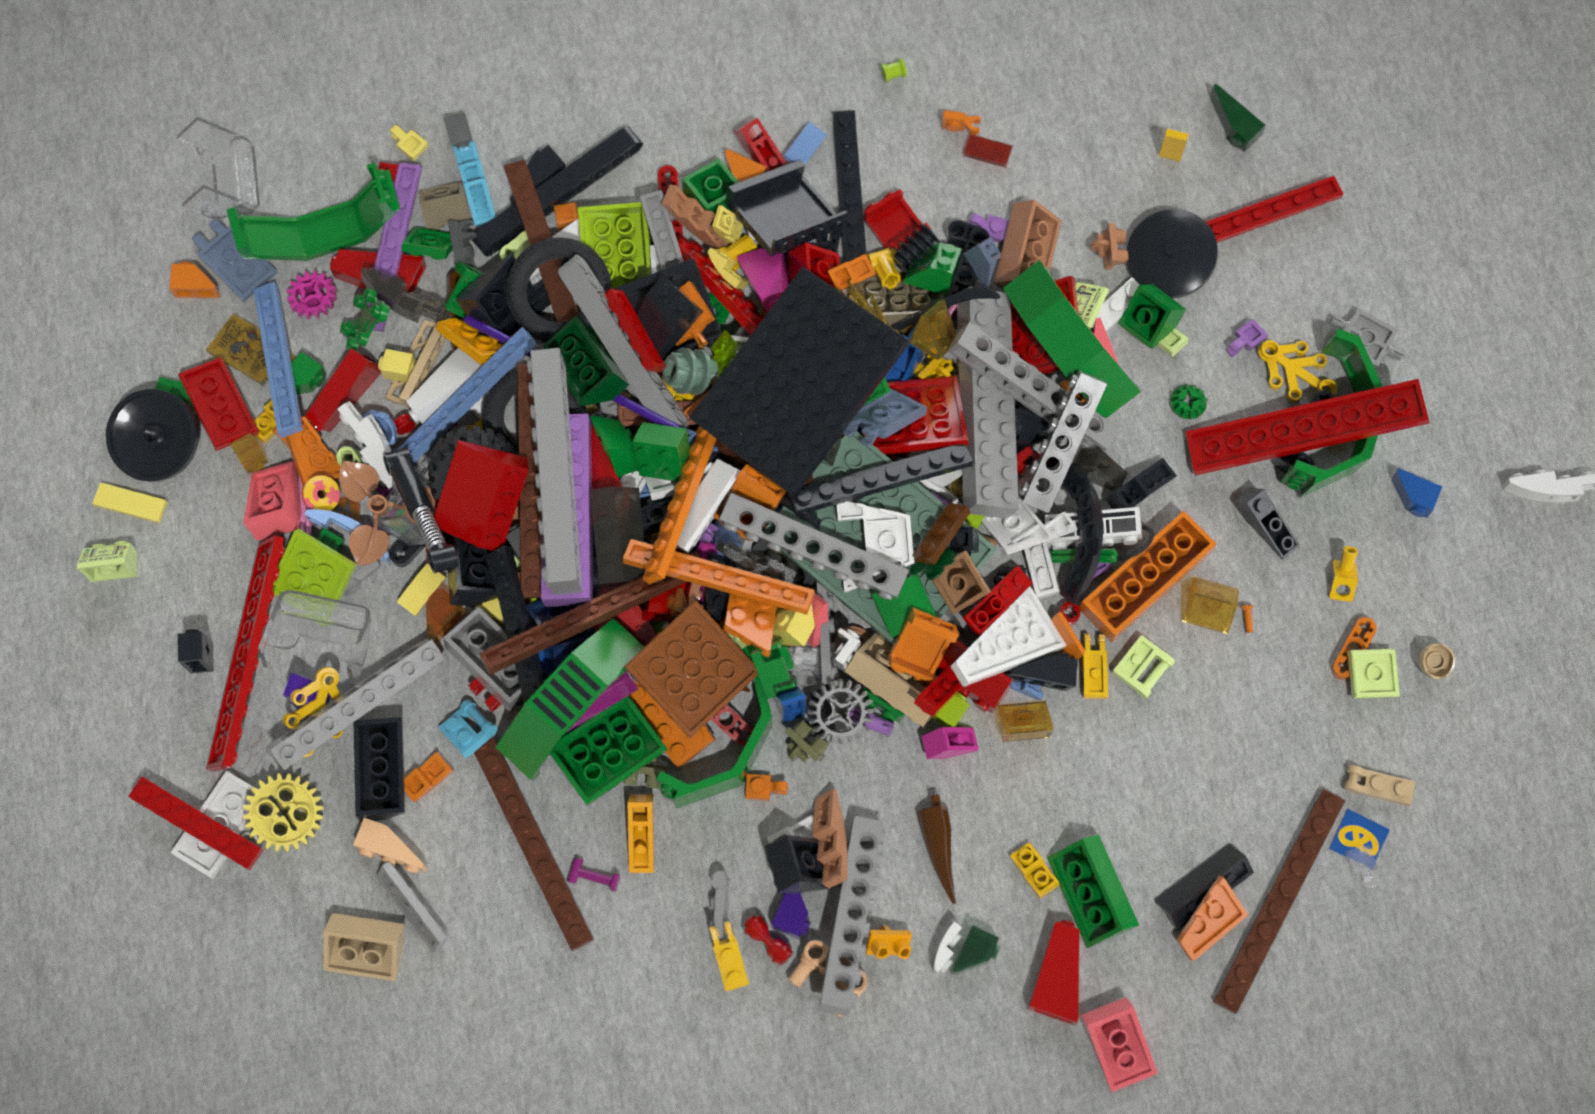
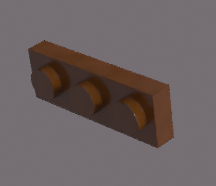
M948 503L912 555L916 562L936 564L971 511L967 505Z

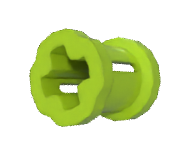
M902 58L890 64H880L881 75L885 83L897 77H907L906 65Z

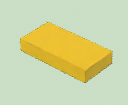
M1167 129L1159 157L1180 162L1189 134Z

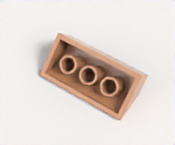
M1034 199L1013 204L1001 252L1002 257L999 260L994 284L1001 289L1038 260L1049 270L1051 268L1062 220Z

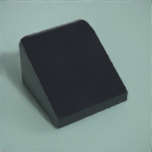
M974 527L959 528L950 542V549L954 553H962L964 551H967V553H979L978 529Z

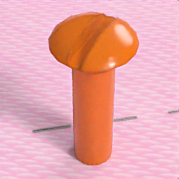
M1251 604L1240 607L1244 610L1246 633H1253L1251 610L1254 605Z

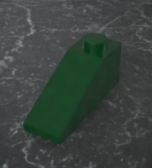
M1217 83L1213 85L1210 99L1227 138L1233 146L1245 152L1262 136L1266 124Z

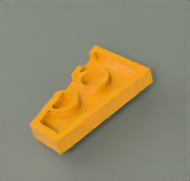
M457 318L437 322L436 330L470 356L476 363L485 364L503 346L498 343V340L479 334V330Z

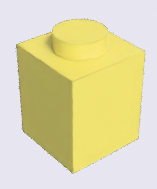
M386 349L384 356L380 357L378 368L384 379L407 383L416 365V361L411 353Z

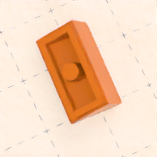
M1061 612L1057 613L1051 620L1067 645L1059 653H1067L1071 658L1082 659L1085 649Z

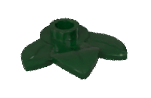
M946 547L935 565L914 561L911 567V574L924 572L929 580H935L942 575L945 566L954 563L955 553Z

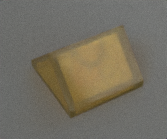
M944 299L938 301L920 317L910 339V344L936 360L941 359L948 352L957 335Z
M1193 577L1182 622L1228 634L1238 606L1239 589Z
M1046 701L998 706L1002 742L1051 737L1054 728Z

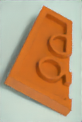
M305 416L301 417L303 430L286 436L285 439L302 486L308 479L314 476L324 475L332 478L334 481L339 480L341 467L335 460V455L331 451L329 452L321 442V437Z
M1220 875L1217 877L1176 939L1187 957L1192 961L1248 916L1247 911L1224 877Z

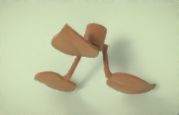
M342 462L340 485L344 495L354 502L362 501L367 495L369 498L368 507L374 514L373 528L369 525L358 526L351 532L349 538V547L358 566H365L378 561L388 550L390 542L388 534L377 529L378 518L386 515L391 507L406 509V518L415 525L417 523L410 517L405 505L388 502L384 496H373L370 493L375 491L379 485V476L373 467L364 463ZM423 487L433 508L432 515L434 516L436 499L433 498L430 488Z

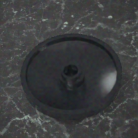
M1166 209L1149 215L1136 226L1127 244V264L1133 279L1140 285L1154 284L1172 299L1185 297L1203 287L1212 276L1217 265L1218 247L1212 229L1201 217L1186 210Z
M144 389L128 395L117 404L107 422L106 445L111 459L123 473L137 480L160 482L175 477L190 464L198 447L199 429L194 413L181 398L167 391Z

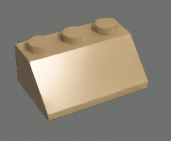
M332 913L324 929L323 971L396 981L404 947L405 924Z

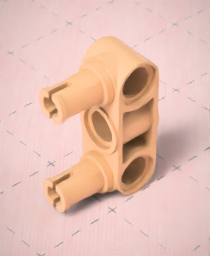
M818 940L809 942L800 955V963L788 980L800 988L812 970L815 971L817 969L824 976L829 947ZM811 948H820L823 953L822 956L818 959L811 958L808 954ZM847 958L839 959L843 966L852 965ZM863 971L861 974L863 985L859 988H854V993L858 994L857 998L860 997L867 986V976ZM836 982V983H835V984L841 986V987L839 988L841 991L847 989V985H846L845 983H843V982Z

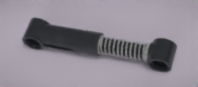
M405 447L384 453L383 460L389 476H392L408 513L417 523L418 529L429 550L427 551V556L433 573L458 567L456 551L452 544L448 545L445 542L438 528L437 522L432 515L433 508L413 467L408 448Z

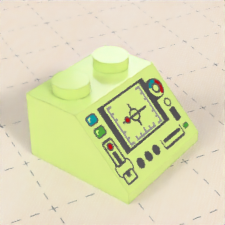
M1076 282L1079 315L1091 329L1109 289Z
M126 541L115 542L114 545L109 546L94 544L91 548H84L77 562V569L90 582L138 577L137 550L131 543Z

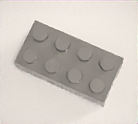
M480 607L476 608L443 637L444 647L511 713L524 701L515 665L513 664L490 675L479 656V653L508 640V637Z

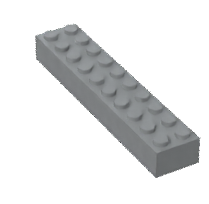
M996 291L1000 295L999 299H974L957 303L958 331L971 322L1012 351L1011 302L1006 293ZM959 359L960 396L968 435V446L966 447L973 459L971 467L962 469L963 505L968 506L971 511L970 514L1006 519L1019 510L1014 398Z
M560 348L531 351V359L527 360V367L532 382H529V393L534 405H530L531 417L535 423V427L532 428V436L537 448L534 451L535 465L538 466L539 472L535 474L536 486L539 488L541 497H537V506L543 520H539L540 535H543L544 543L540 544L541 556L544 558L546 567H542V576L547 588L551 589L553 595L583 592L566 365Z

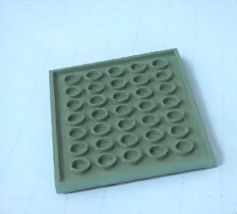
M856 431L851 437L844 435L813 472V481L807 486L892 463L893 461L873 444L868 447L860 443V440L864 439V437ZM918 482L849 501L910 515L913 553L946 507ZM836 505L810 512L822 520L821 525L817 528L801 517L796 516L795 513L786 507H783L779 512L783 516L866 551L863 520L838 522ZM964 521V523L962 524V526H961L960 528L971 527V526L968 525V524ZM770 523L763 533L766 535L773 534L776 530L775 525ZM788 533L784 537V541L789 545L795 544L798 540V536L794 533ZM979 534V553H968L977 570L980 571L997 548ZM812 542L807 545L806 550L810 554H816L819 552L820 546ZM783 549L780 550L889 643L894 645L898 636L894 638L890 636L872 596L873 593L877 592L876 590L869 588V591L857 588L844 593L843 580L834 577L833 571L826 568L824 572L811 566L812 562L805 559L802 562L789 557V552ZM833 552L829 555L828 560L832 564H838L842 561V556L838 552ZM854 562L850 569L864 568V565L861 562ZM912 565L905 568L909 570L906 578L915 575L911 574ZM924 572L916 573L924 586L937 617L941 618L949 609L948 605L934 582L929 580ZM882 577L875 580V582L879 584L884 583L887 577Z

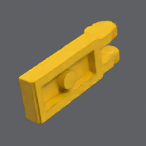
M1084 634L1083 648L1085 653L1082 657L1083 699H1108L1107 651H1105V635H1098V650H1090V634Z
M730 921L724 923L728 939L722 941L718 939L719 935L715 926L709 927L713 939L712 946L726 992L749 985L736 936L734 937Z

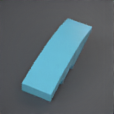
M475 141L469 143L470 146L457 149L455 146L453 149L475 226L488 223L496 217Z

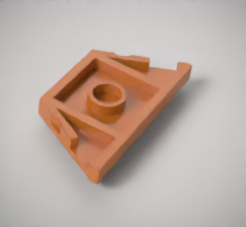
M729 593L724 631L738 637L748 646L752 643L762 649L764 656L769 657L777 606Z

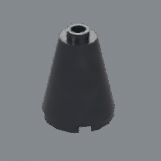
M1015 402L1016 448L1041 444L1043 439H1048L1051 432L1048 430L1050 423L1023 404ZM1058 436L1056 441H1062L1065 436Z

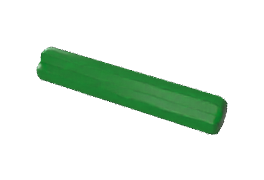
M1077 549L1052 550L1051 558L1053 563H1073ZM1102 549L1099 563H1115L1118 552L1115 549Z

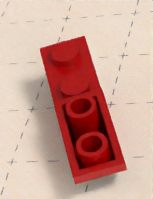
M1017 565L1001 581L995 584L990 589L991 592L981 598L967 612L963 619L979 637L1033 582Z

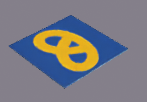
M1347 809L1329 849L1372 870L1390 829Z

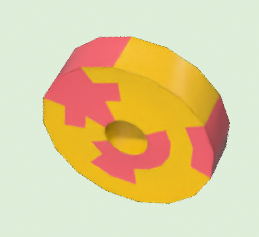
M324 475L314 476L303 485L301 491L302 501L309 510L330 511L339 502L340 489L332 478ZM319 490L324 492L322 499L317 495Z

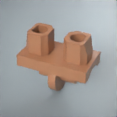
M1108 223V228L1103 230L1101 234L1096 235V241L1090 244V249L1097 252L1098 257H1103L1105 270H1111L1114 265L1125 264L1128 260V251L1117 248V245H1123L1126 242V231L1116 229L1115 223Z

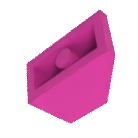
M941 727L921 736L927 759H946L979 751L974 728Z

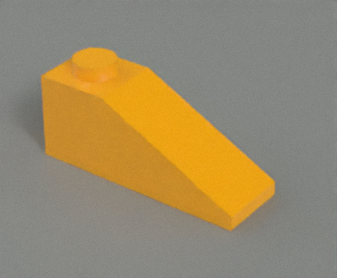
M629 794V873H654V794Z

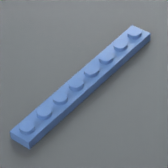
M273 281L257 287L253 291L277 433L281 438L302 431L303 427L279 290Z
M522 327L398 448H408L413 465L487 391L511 370L525 354L530 352L536 345V342L529 332Z

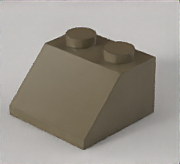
M462 180L419 190L420 206L426 229H441L450 220L461 222L470 219Z

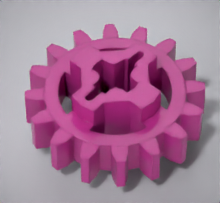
M305 271L303 278L297 275L298 281L296 283L291 281L292 289H287L286 291L288 296H290L287 298V301L291 305L292 311H297L300 318L305 314L307 320H310L312 315L319 319L320 313L328 315L326 309L334 308L331 301H337L335 295L337 290L333 286L331 278L327 279L324 273L318 276L317 271H313L312 275ZM324 287H325V289H326V296L323 295V293H324L323 288H324Z

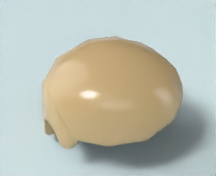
M1434 643L1426 646L1420 652L1418 664L1425 676L1432 679H1443L1448 677L1453 671L1456 659L1453 651L1446 645Z

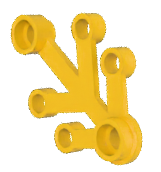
M1264 341L1258 348V355L1261 360L1267 362L1270 375L1268 386L1270 389L1278 390L1283 384V379L1278 373V363L1285 369L1289 388L1287 399L1291 403H1297L1302 397V391L1298 387L1296 376L1317 389V392L1327 388L1335 396L1338 390L1335 381L1331 379L1321 381L1303 369V367L1314 366L1316 369H1323L1328 361L1324 354L1320 353L1313 357L1289 359L1284 355L1295 353L1297 356H1304L1308 351V344L1305 341H1298L1296 344L1279 346L1275 341ZM1297 346H1302L1305 350L1299 351ZM1271 350L1273 355H1268L1265 351ZM1316 359H1322L1324 363L1319 364ZM1272 380H1277L1279 385H1274ZM1292 392L1297 393V394H1298V397H1297V398L1292 397V396H1291V393H1292Z
M324 667L318 670L315 675V681L291 693V701L296 705H303L307 701V696L317 691L314 700L293 713L289 712L284 715V725L291 729L296 728L302 718L309 714L312 716L327 706L325 701L328 693L333 701L341 696L337 688L339 675L335 669ZM331 676L330 681L325 683L326 677ZM302 694V698L296 701V696ZM294 717V722L289 724V719ZM343 730L335 734L332 738H339L342 735ZM314 750L306 754L304 757L310 756L314 752Z

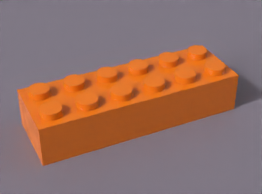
M1183 510L1154 536L1152 543L1146 550L1135 557H1131L1082 601L1080 610L1112 643L1213 552L1217 543Z

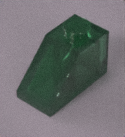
M972 925L951 974L958 975L986 965L990 958L995 960L1001 948L997 944L999 937Z

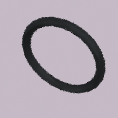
M1142 525V530L1149 532V539L1139 549L1126 555H1118L1117 560L1130 559L1146 550L1153 541V530L1148 526ZM1116 543L1110 546L1109 549H1113Z

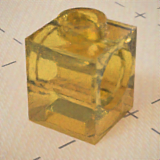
M251 433L230 444L248 474L260 471L265 464L269 463Z

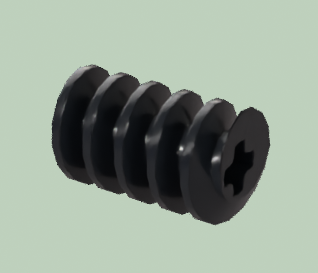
M924 224L919 225V231H912L913 237H905L906 243L899 242V249L895 247L891 249L893 261L906 274L908 273L907 265L915 267L914 259L919 262L922 261L920 253L928 256L926 248L929 247L935 250L934 241L940 244L936 235Z

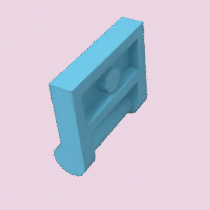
M471 699L463 701L460 709L438 727L466 759L497 732V726L493 722H488L476 709V704ZM469 716L481 727V731L478 734L465 722V719Z

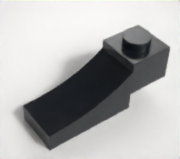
M1161 458L1114 491L1105 500L1112 509L1136 507L1150 495L1172 481L1177 475L1164 458Z

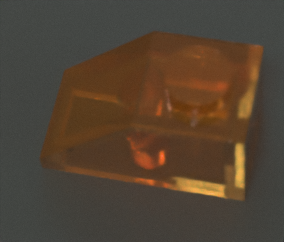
M442 588L439 592H434L428 598V604L426 605L427 638L432 639L436 645L466 613L463 606L450 605L449 594Z

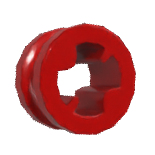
M408 413L394 420L397 428L396 432L399 435L409 433L416 426L415 421L411 420L412 417Z
M1066 602L1059 610L1069 625H1073L1079 620L1081 610L1078 605ZM1070 608L1072 609V613L1076 614V616L1073 615L1072 618L1069 619L1067 618V614L1063 613V611L1067 612V609Z

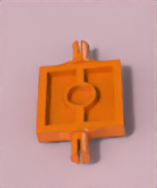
M688 281L679 289L704 312L676 345L680 346L685 341L694 338L699 348H702L708 342L701 332L715 318L695 285Z

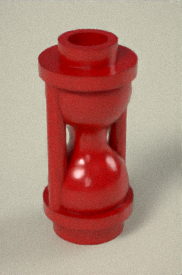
M753 915L744 924L746 929L743 933L753 940L764 942L766 953L773 963L781 966L794 953L790 949L791 945L789 943L786 944L784 940L770 936L769 927L761 915L757 918Z

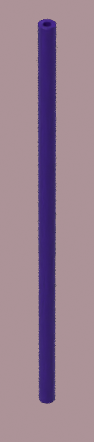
M467 315L464 319L465 324L504 344L511 338L470 315ZM532 348L530 352L525 355L531 358V351L535 349ZM621 394L612 400L658 425L681 428L680 425Z

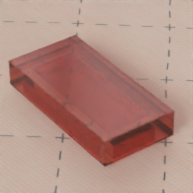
M970 134L964 151V157L1006 168L1013 145Z

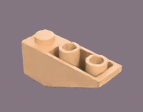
M366 818L363 819L353 844L359 850L358 854L371 859L373 855L381 857V862L386 864L390 861L393 866L396 863L404 865V870L417 874L418 871L426 873L427 867L387 825Z

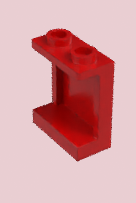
M901 189L896 192H889L883 200L878 203L873 202L869 204L864 211V222L884 249L889 248L891 250L893 247L899 249L898 243L901 241L906 243L905 237H913L912 231H919L918 227L922 224L903 198L904 192Z

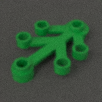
M366 288L363 295L356 294L354 297L353 306L360 308L362 316L354 321L349 319L341 323L340 333L348 338L346 342V349L348 350L351 348L357 350L359 345L366 346L376 323H384L389 315V306L384 301H378L377 292L374 289Z

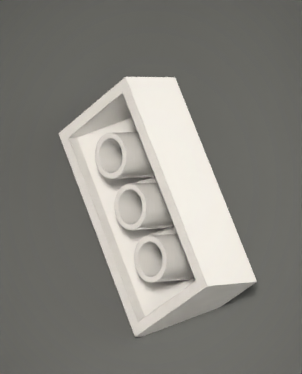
M719 459L714 464L710 462L704 471L706 476L699 484L676 548L687 555L691 553L734 485L740 470Z

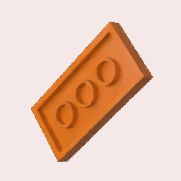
M637 681L635 682L638 690L628 696L666 746L667 751L665 752L676 768L684 766L717 740L706 724L693 737L688 738Z

